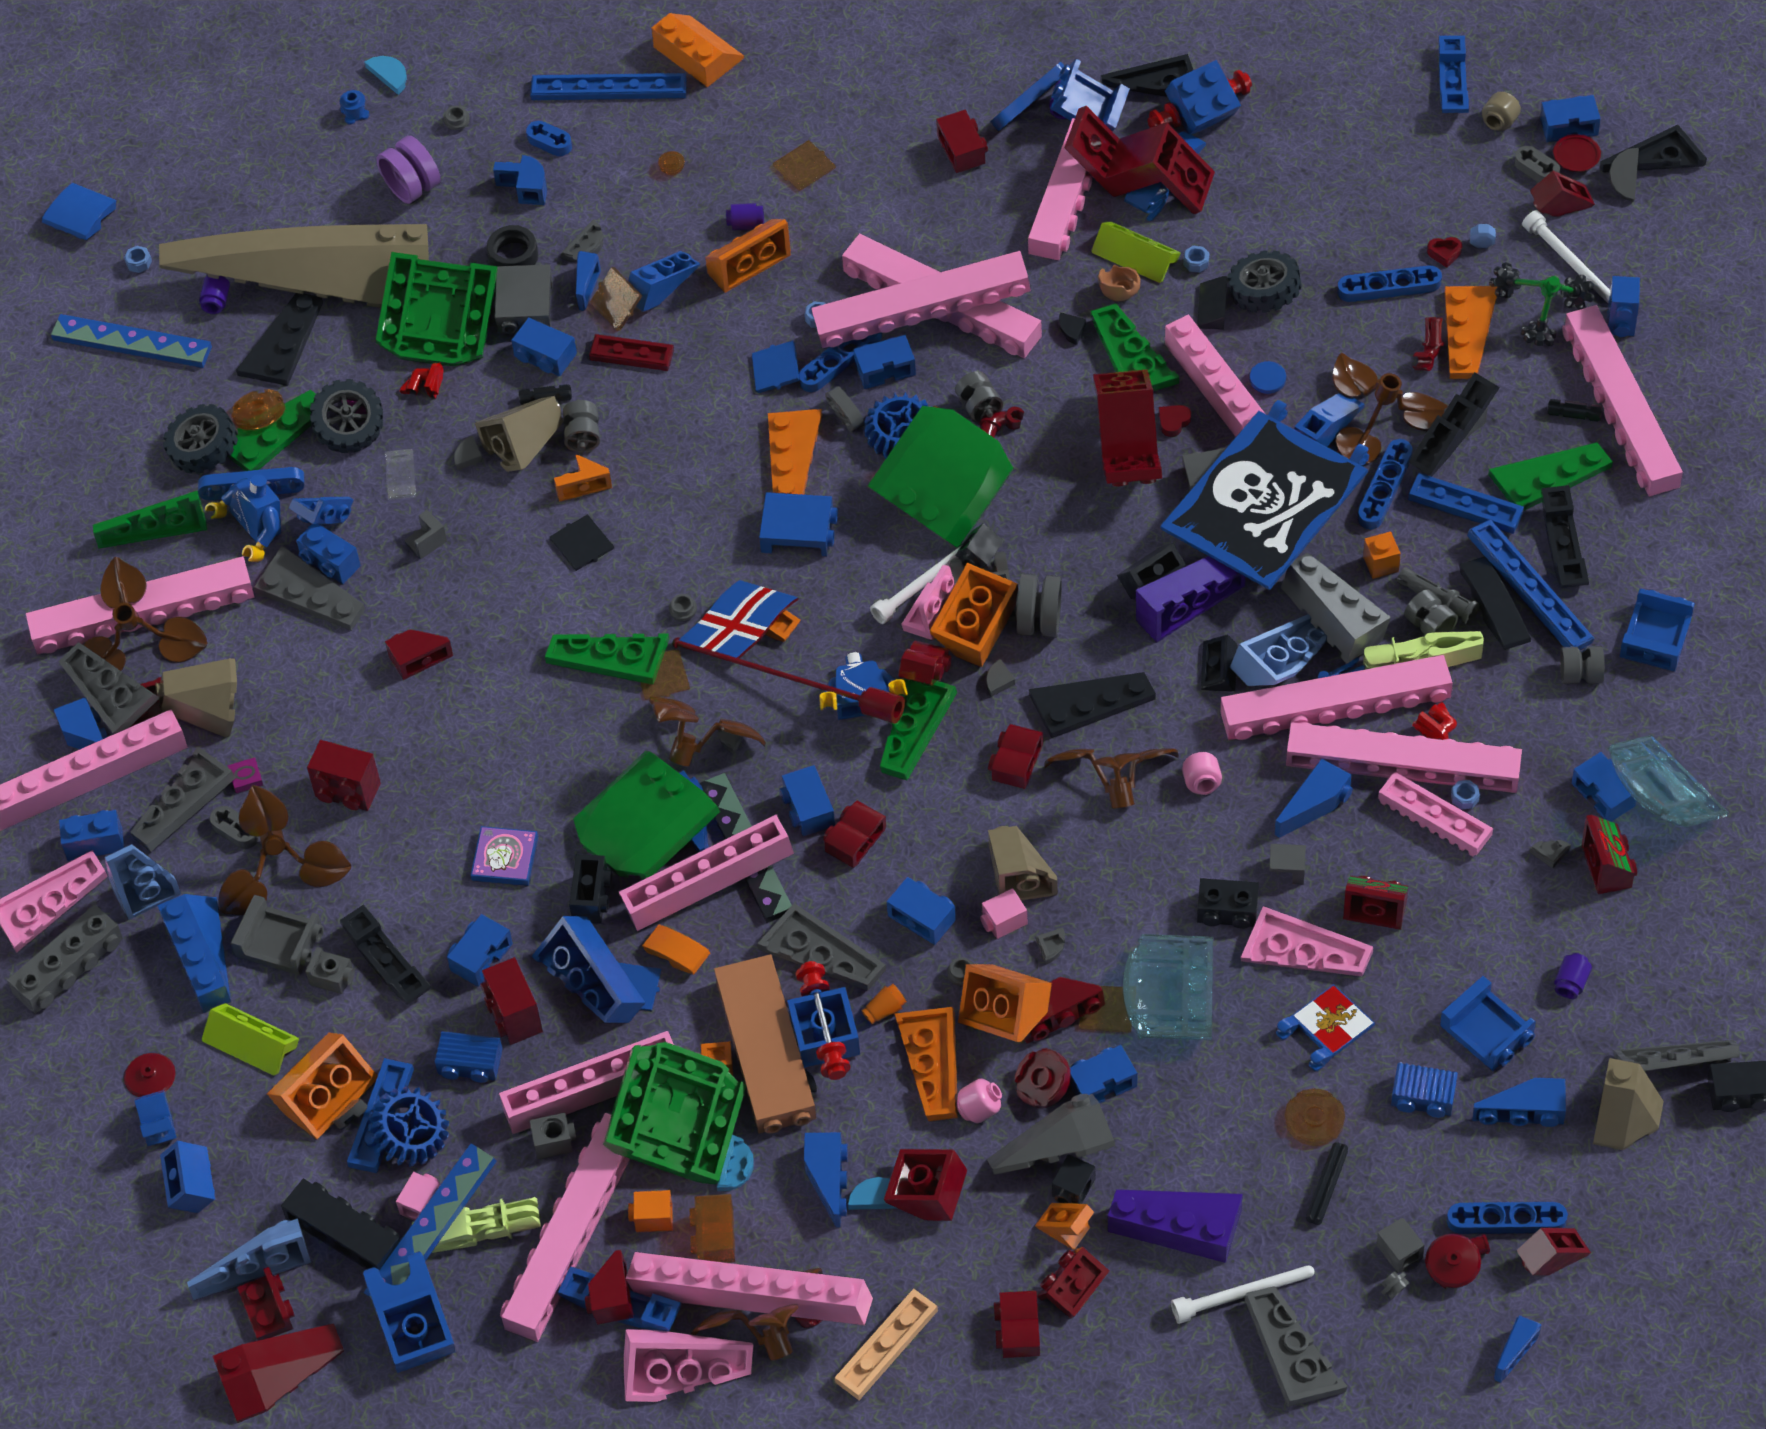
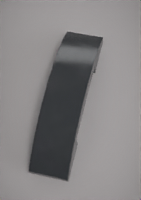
M1566 485L1541 488L1547 539L1560 588L1589 585L1585 559L1581 556L1573 517L1574 506L1570 487Z
M364 904L340 920L344 930L367 962L405 1004L408 1005L431 989L430 984L416 967L411 966L384 934L381 930V925Z

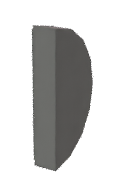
M1631 148L1621 152L1612 162L1609 171L1611 186L1623 199L1633 202L1635 200L1639 148Z
M593 219L561 252V259L577 262L579 251L598 254L603 247L604 241L601 226Z

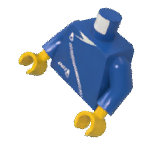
M254 475L250 479L244 478L235 483L221 496L222 500L220 502L208 503L205 511L215 510V514L211 519H219L226 516L227 506H229L230 513L256 541L255 546L246 545L243 548L242 555L250 557L248 559L250 562H260L264 558V546L268 547L274 537L281 534L280 500L267 485V479L264 476Z
M857 652L850 653L845 657L846 665L837 667L836 677L831 678L827 684L828 686L861 695L869 687L897 695H908L904 680L894 679L887 671L879 669L875 661L863 662L862 655ZM825 690L819 696L820 710H824L826 707H833V710H837L838 720L865 716L861 712L858 700Z

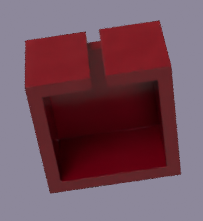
M324 740L319 741L307 766L315 797L325 803L343 802V805L351 810L362 809L368 811L381 784L372 753Z
M511 958L482 970L484 982L480 983L485 996L484 1001L489 1013H493L496 1021L494 1022L500 1037L506 1036L509 1044L512 1045L542 1033L543 1029L537 1003L516 958Z

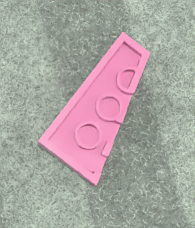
M93 850L0 899V926L16 953L107 878V874Z
M1263 906L1242 953L1241 961L1362 977L1373 953V946Z

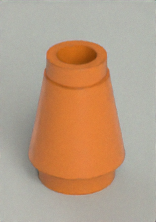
M891 984L889 987L884 986L861 1012L872 1025L902 1010V1006L907 1001L894 984Z

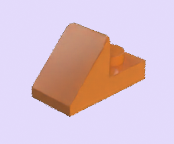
M575 455L579 472L566 473L554 478L559 502L612 488L609 468L580 455Z
M1051 1203L1035 1227L1075 1250L1090 1229L1088 1220L1094 1211L1087 1204Z

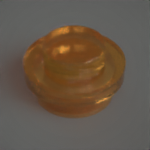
M669 151L660 156L658 164L662 172L672 176L682 171L685 161L680 153Z

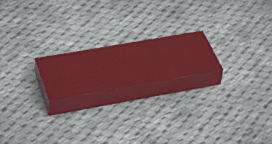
M595 334L589 359L592 361L668 371L674 352V345Z

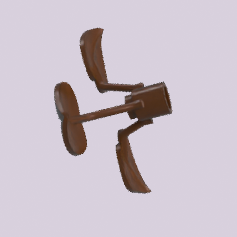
M1340 353L1335 362L1332 374L1333 383L1342 395L1348 398H1357L1361 394L1368 396L1375 391V397L1378 401L1365 432L1356 427H1346L1337 434L1335 441L1337 451L1350 459L1358 444H1363L1369 449L1367 452L1369 459L1364 465L1372 463L1379 456L1381 442L1378 438L1370 436L1369 433L1382 405H1389L1397 398L1398 409L1404 411V421L1409 426L1422 431L1429 430L1437 415L1442 417L1444 409L1448 407L1443 402L1418 392H1409L1402 396L1403 391L1400 390L1402 382L1397 375L1386 373L1378 379L1376 373L1369 366L1349 358L1344 353Z
M114 557L104 572L100 591L104 603L108 607L113 608L112 615L117 623L114 627L116 630L115 642L112 644L107 637L98 636L85 642L84 646L122 671L126 663V656L121 650L117 649L120 645L121 630H132L139 624L157 636L162 637L159 642V650L169 661L184 662L204 650L208 644L207 638L202 629L190 619L184 617L170 618L165 622L164 632H161L142 618H139L138 613L129 603H136L143 598L147 589L146 579L137 568L118 557Z
M650 696L649 698L659 723L669 720L679 721L677 736L668 757L670 761L676 764L690 766L694 752L700 753L702 746L716 730H723L731 734L752 738L759 741L765 747V740L755 729L744 723L727 719H720L719 723H714L697 744L695 736L684 733L685 722L697 723L699 720L695 710L690 705L675 699Z
M1162 748L1096 759L1093 755L1094 749H1072L1051 756L1045 761L1044 766L1047 768L1054 761L1070 760L1078 757L1089 759L1104 785L1105 793L1110 795L1112 809L1135 804L1132 788H1135L1134 777L1137 764L1145 759L1163 754H1169L1177 758L1179 754L1177 749ZM1131 761L1129 781H1127V776L1121 777L1120 771ZM1099 765L1114 769L1115 778L1110 779V785Z
M252 785L240 808L239 824L247 834L260 837L263 849L260 851L261 856L254 877L247 870L240 869L231 873L224 880L218 897L220 911L224 914L245 915L254 895L264 897L267 901L266 886L258 881L261 877L267 854L274 856L280 854L283 850H287L297 862L302 864L299 870L301 880L314 887L328 886L341 880L350 871L351 863L340 848L328 841L312 843L305 849L304 858L300 857L290 847V844L284 840L282 829L286 827L288 822V812L285 805L270 791Z
M813 1268L805 1271H799L806 1273L823 1274L821 1268ZM798 1304L779 1307L771 1311V1313L760 1315L751 1321L744 1315L742 1310L727 1309L719 1311L704 1319L691 1332V1335H696L701 1330L722 1325L730 1320H741L756 1337L759 1345L764 1344L770 1361L777 1360L793 1352L787 1336L789 1334L787 1321L799 1307ZM754 1325L768 1326L762 1330L764 1334L763 1336L757 1331Z

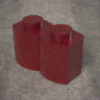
M915 640L910 649H906L901 658L898 677L934 685L936 680L940 681L943 673L948 672L950 669L952 656L948 655L949 649Z
M1009 724L1006 732L1002 731L1000 733L997 745L999 750L997 754L991 755L988 770L992 771V781L1025 789L1043 746V732Z
M858 800L851 806H846L840 815V821L834 827L830 826L824 834L825 852L852 868L856 867L867 854L870 847L875 844L885 831L886 816Z
M1000 1292V1302H994L995 1321H1001V1330H995L996 1349H1003V1358L1040 1356L1037 1292Z

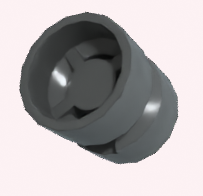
M1429 589L1418 593L1409 602L1404 611V616L1415 627H1421L1420 630L1424 635L1434 632H1451L1458 621V616L1448 606L1442 605L1441 600Z
M1586 646L1583 651H1580L1578 647H1561L1560 673L1562 684H1578L1581 679H1584L1587 684L1604 682L1605 664L1602 646Z

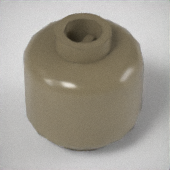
M1496 92L1482 108V117L1490 129L1505 131L1518 118L1521 107L1518 100L1510 93Z

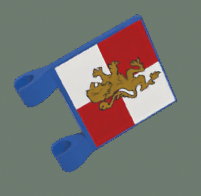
M1333 984L1292 1016L1278 1022L1276 1035L1280 1039L1285 1040L1299 1027L1321 1048L1311 1054V1061L1309 1062V1066L1318 1072L1331 1058L1371 1029L1375 1022Z

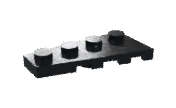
M296 293L236 369L237 376L288 386L323 305L322 297Z
M1145 672L1029 689V696L1051 738L1156 699V693Z

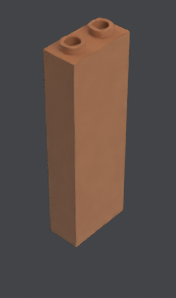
M772 955L714 968L717 987L744 1084L746 1085L758 1134L763 1132L769 1134L776 1133L783 1127L791 1125L803 1126L810 1123L811 1120H815V1104Z

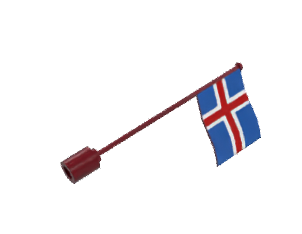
M739 580L718 598L693 628L681 638L677 637L672 641L674 648L680 646L858 700L862 714L890 723H897L904 711V697L894 693L869 687L861 695H857L739 659L761 640L787 608L799 600L798 597Z

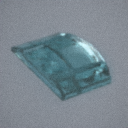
M1652 735L1609 746L1608 750L1611 754L1614 769L1623 786L1643 808L1658 818L1687 828L1725 818L1729 814Z
M1142 934L1138 939L1140 944L1128 956L1123 978L1124 1005L1139 1038L1212 1040L1213 937Z

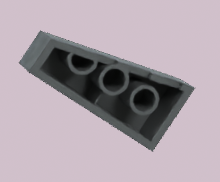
M1305 553L1294 560L1286 571L1281 588L1301 612H1307L1311 616L1310 622L1313 626L1324 631L1328 636L1326 641L1331 647H1337L1342 652L1341 658L1346 664L1362 655L1366 647L1376 646L1383 641L1391 619L1389 615L1309 553Z

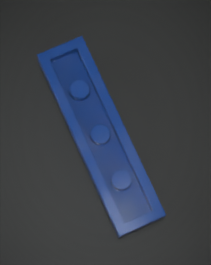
M1418 473L1408 498L1410 501L1482 524L1491 519L1500 530L1514 534L1524 510L1523 506L1422 473Z
M384 1058L367 1104L368 1107L363 1115L347 1160L348 1167L372 1173L378 1172L385 1151L377 1153L380 1143H371V1137L374 1133L368 1132V1126L372 1123L368 1118L370 1113L374 1112V1104L378 1101L381 1102L380 1098L383 1094L387 1093L390 1095L391 1090L395 1088L401 1093L403 1087L409 1085L414 1071L412 1064ZM400 1108L394 1109L389 1113L395 1115L396 1112L399 1113Z

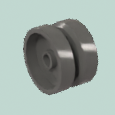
M1021 574L1016 599L1018 635L1032 636L1036 630L1037 619H1040V632L1042 636L1058 637L1062 598L1061 576L1047 575L1043 580L1042 592H1039V579L1037 575Z

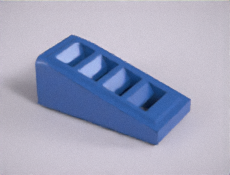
M584 251L578 252L576 298L579 310L581 311L586 310L601 272L598 255Z
M1520 1315L1516 1318L1496 1366L1495 1381L1501 1383L1537 1341L1541 1330L1540 1323Z

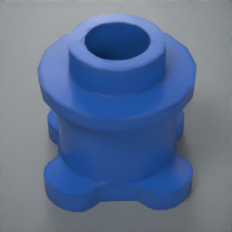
M350 90L343 93L340 97V111L345 115V122L347 124H354L355 121L365 120L370 116L369 111L364 107L365 96L362 92Z

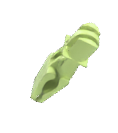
M1480 631L1427 633L1424 637L1401 643H1395L1393 637L1391 644L1366 647L1364 649L1363 665L1366 670L1444 655L1447 667L1482 659L1484 637Z
M533 1197L506 1204L500 1199V1203L476 1210L464 1207L432 1253L476 1246L478 1241L485 1239H497L506 1236L512 1239V1233L541 1227L540 1220L538 1219L537 1198Z

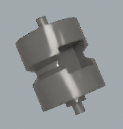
M981 371L968 373L956 384L955 393L974 422L979 423L982 418L992 417L994 413L1002 410L1003 401L985 373Z
M576 400L568 403L563 408L564 443L568 449L576 452L590 451L599 445L598 407L594 403L586 400Z

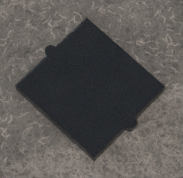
M588 514L572 524L567 523L565 528L550 536V540L576 571L592 561L597 562L599 557L614 549V545Z

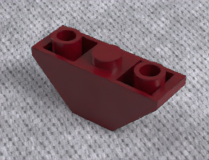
M1058 977L1050 981L1052 984L1048 1012L1024 1038L1026 1044L1032 1041H1040L1049 1033L1059 1028L1068 1027L1075 1020L1100 1010L1105 1005L1101 986L1064 977Z

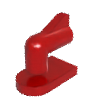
M433 363L430 369H414L411 377L401 386V394L409 395L411 389L418 393L422 380H426L424 388L430 398L434 391L433 395L436 399L437 395H439V388L444 373L441 363Z
M1443 702L1431 707L1428 712L1431 717L1422 711L1418 715V719L1413 722L1412 726L1425 737L1438 740L1449 739L1448 733L1457 726V721L1449 714Z

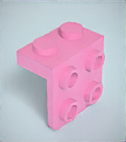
M943 565L932 583L926 584L902 622L903 631L930 640L934 639V636L930 634V629L955 586L950 566Z

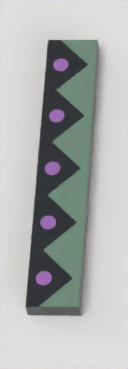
M725 773L700 782L703 791L720 810V813L714 819L724 839L752 827ZM772 865L744 878L766 923L781 918L792 906Z

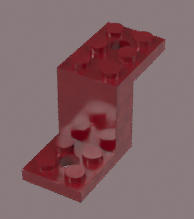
M1087 105L1078 109L1064 147L1113 197L1162 182L1192 214L1202 211L1215 171L1167 122L1119 139Z
M1148 370L1093 374L1098 407L1101 457L1106 483H1112V486L1119 487L1126 486L1131 481L1151 484L1155 483L1156 479H1162V467L1157 450L1153 388Z

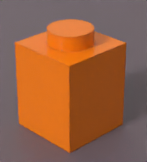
M1391 531L1364 539L1363 558L1372 579L1399 572L1401 553Z
M670 1190L634 1192V1203H628L629 1222H634L636 1232L673 1231V1203Z

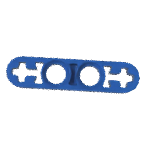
M1060 61L995 116L990 122L996 130H1001L1060 80L1059 74L1065 65Z
M1420 266L1347 275L1339 280L1337 294L1343 301L1355 302L1429 293L1440 288L1442 273L1435 266ZM1430 276L1433 281H1428L1426 277ZM1398 279H1407L1410 284L1400 286L1396 281ZM1379 282L1383 284V287L1381 289H1372L1369 284ZM1346 286H1351L1353 291H1348Z
M882 332L863 339V342L862 340H851L839 346L827 348L802 368L799 373L800 387L806 392H816L823 388L855 362L854 351L847 352L843 349L846 345L854 344L859 348L865 344L877 343L882 338ZM831 359L838 362L835 367L831 368L824 365L827 360Z
M1404 439L1393 440L1388 445L1359 507L1358 522L1365 529H1376L1382 524L1410 464L1412 445ZM1403 450L1404 453L1400 454L1398 462L1395 461V453ZM1390 469L1396 471L1398 475L1394 478H1387L1382 473ZM1380 490L1386 492L1388 496L1384 499H1377L1373 496V493ZM1372 506L1375 507V516H1372L1371 519L1366 518V515L1370 514Z
M296 467L204 475L198 480V494L204 500H222L221 496L232 487V484L244 478L250 479L254 475H262L268 482H271L267 485L275 494L297 493L304 488V472Z
M1557 1202L1456 1203L1448 1210L1447 1225L1451 1231L1459 1234L1536 1233L1540 1228H1564L1568 1213L1566 1208ZM1478 1212V1224H1474V1213ZM1488 1212H1494L1498 1214L1500 1221L1497 1224H1488L1484 1221L1483 1216ZM1518 1212H1525L1529 1214L1531 1221L1527 1224H1520L1516 1222L1514 1215ZM1536 1212H1540V1223H1536ZM1551 1212L1555 1213L1556 1217H1558L1555 1223L1551 1222V1218H1549ZM1458 1213H1462L1463 1217L1466 1218L1464 1223H1459L1457 1219Z

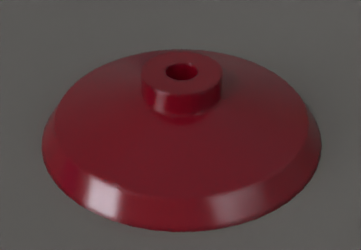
M1572 134L1557 141L1553 149V155L1557 163L1563 168L1574 172H1581L1591 169L1599 162L1601 149L1592 138L1581 134Z
M159 1053L142 1054L132 1060L125 1070L124 1082L126 1088L137 1097L162 1090L166 1092L174 1082L175 1067L172 1061L165 1055Z
M1446 1234L1438 1237L1430 1244L1426 1252L1425 1264L1429 1275L1437 1283L1449 1288H1459L1471 1283L1476 1278L1481 1267V1255L1477 1246L1469 1238L1459 1234Z

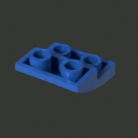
M71 183L47 209L42 217V223L52 226L54 229L72 234L79 239L87 240L101 229V220L116 209V200Z

